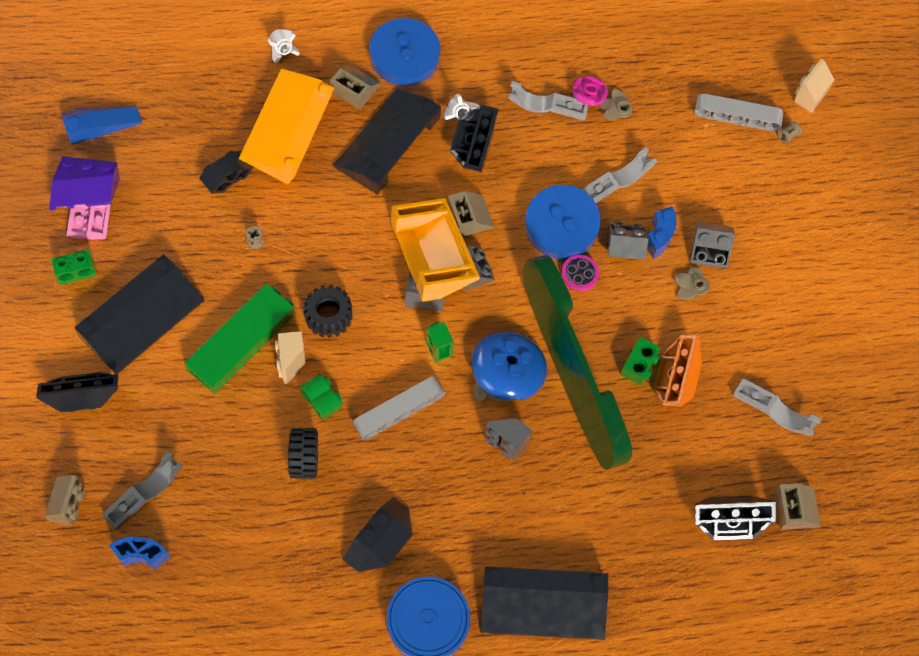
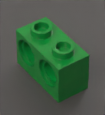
M89 249L51 259L54 274L59 285L97 276L94 259Z
M445 321L433 323L426 330V345L435 363L453 356L454 340Z
M639 337L620 375L639 385L644 380L648 381L652 370H650L651 365H656L661 356L658 354L660 347ZM642 352H648L650 356L646 357ZM638 367L642 372H636L634 368Z

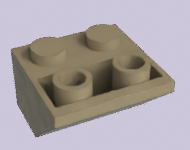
M353 66L340 68L330 80V86L334 87L333 94L359 110L381 85L380 82Z
M464 191L448 196V205L462 237L494 228L483 195Z
M69 475L56 478L44 515L49 522L73 526L74 520L78 519L80 511L78 507L80 501H83L85 497V489L77 476Z
M795 483L780 484L776 488L774 494L780 530L821 527L813 487Z

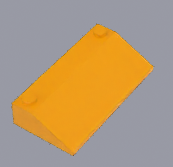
M281 69L239 159L288 185L296 175L334 91V87L317 78Z
M446 198L392 206L391 224L422 302L441 299L479 280L478 271Z

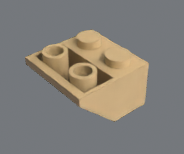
M823 59L811 66L808 71L809 74L803 76L799 83L800 86L795 91L797 96L794 102L811 113L830 90L835 80Z
M302 331L279 333V341H275L277 370L279 378H283L284 384H288L306 364Z

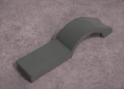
M170 451L161 458L159 466L148 478L137 485L131 486L102 514L115 530H118L147 501L152 500L163 492L179 473L183 465L180 462L177 464L172 458L173 454Z

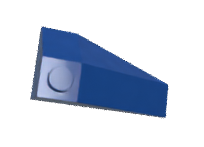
M137 107L78 108L61 114L72 145L142 124Z

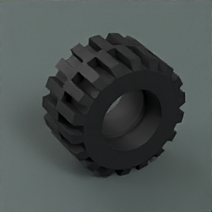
M322 285L321 289L318 290L316 287L313 289V294L310 292L307 295L308 299L304 301L305 321L308 328L312 329L314 334L319 333L320 337L324 338V335H327L328 338H332V335L335 334L337 337L341 331L343 333L346 331V327H350L353 318L352 303L350 297H347V293L345 291L341 292L340 287L335 289L333 285H329L328 288H325V285ZM327 305L339 309L335 316L328 318L322 317L317 313L319 309Z
M292 428L289 433L288 474L290 478L315 479L318 471V431L316 428Z

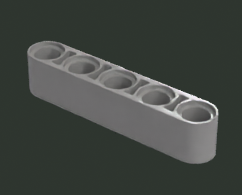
M700 94L697 96L695 114L698 117L769 131H778L782 127L783 110L780 108L710 94Z
M432 376L359 416L353 421V425L363 440L369 439L439 400L445 395V391L436 377Z

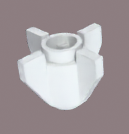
M278 29L271 33L268 43L272 45V59L275 63L279 62L282 57L281 55H286L290 52L297 56L300 54L299 50L292 44V40L296 36L293 31Z
M456 94L449 101L443 115L446 120L454 117L459 120L470 111L477 109L479 105L464 101L460 94Z

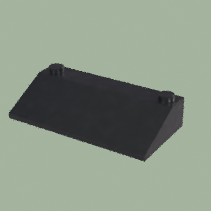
M396 89L335 162L333 167L378 195L388 183V173L425 127L431 130L440 119L441 106L426 97Z
M163 254L75 326L74 329L78 337L113 373L118 374L203 303L204 299L181 271Z
M485 566L483 574L481 633L605 640L608 573Z

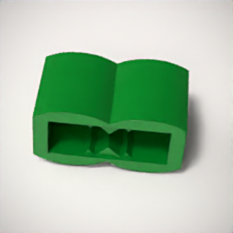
M319 373L300 385V391L318 417L323 421L342 408L341 402L343 400L337 391L334 393L330 388L332 384L329 379Z

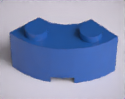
M673 206L655 213L652 222L654 230L648 234L647 246L653 259L660 256L668 248L676 228V214Z
M126 537L109 545L124 567L133 563H143L155 570L171 558L162 545L149 538Z

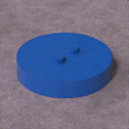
M411 18L390 20L381 25L374 32L370 40L371 65L378 76L389 83L400 86L419 84L431 77L439 65V39L432 28L419 20Z
M569 185L552 186L539 192L530 202L526 212V233L531 244L539 252L549 255L551 258L569 259L571 256L582 255L592 247L597 239L600 228L599 209L591 196L577 187Z
M420 577L405 583L394 594L388 606V634L394 646L404 656H452L463 645L469 631L470 610L465 597L457 587L441 578Z

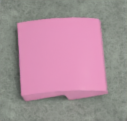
M82 204L74 205L75 208L70 209L66 237L106 239L111 204L89 207Z

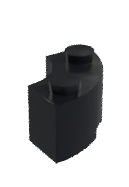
M230 151L212 165H207L203 169L199 179L211 194L224 193L231 185L246 179L254 167L239 159L242 151Z

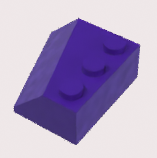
M62 156L52 180L50 211L57 210L56 207L67 206V209L75 208L74 205L85 204L87 207L111 204L120 180L118 163Z

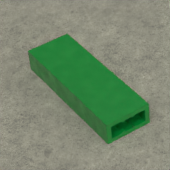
M265 284L184 363L186 370L215 395L295 315L294 304L288 298L284 299L280 296V292L275 287Z

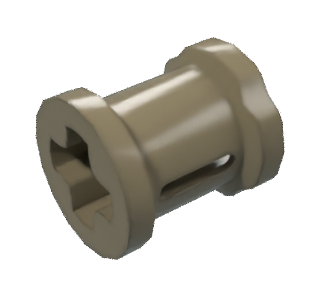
M792 121L785 129L778 130L777 134L782 143L788 144L792 138L800 136L802 130L798 123Z
M258 226L249 227L245 233L248 246L252 249L261 248L264 244L261 229Z

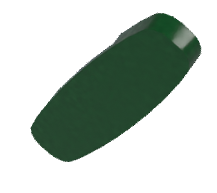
M549 255L528 259L523 267L524 286L551 358L586 438L603 469L609 470L625 465L632 457L631 441L613 393L610 390L599 392L588 362L568 319L573 308L571 295Z

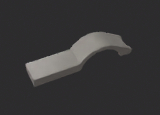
M511 82L512 93L509 94L508 99L525 110L536 113L551 111L580 120L586 119L588 105L583 104L576 98L557 93L538 96L525 91L521 83Z
M646 147L638 152L633 161L616 172H607L581 190L590 195L595 203H597L617 189L627 187L636 182L657 163V160L649 158L647 155L649 150Z
M744 378L733 394V397L768 414L773 421L792 432L813 436L815 425L820 424L822 421L821 418L813 414L802 415L785 406L777 395Z

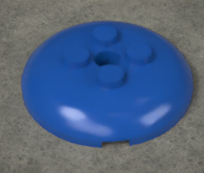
M514 331L491 333L478 342L472 354L471 363L475 380L483 390L498 399L510 401L511 399L525 400L535 395L545 382L547 376L545 356L532 339Z

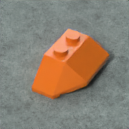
M680 335L677 341L671 344L661 355L653 391L663 406L682 407L694 397L702 366L698 335Z

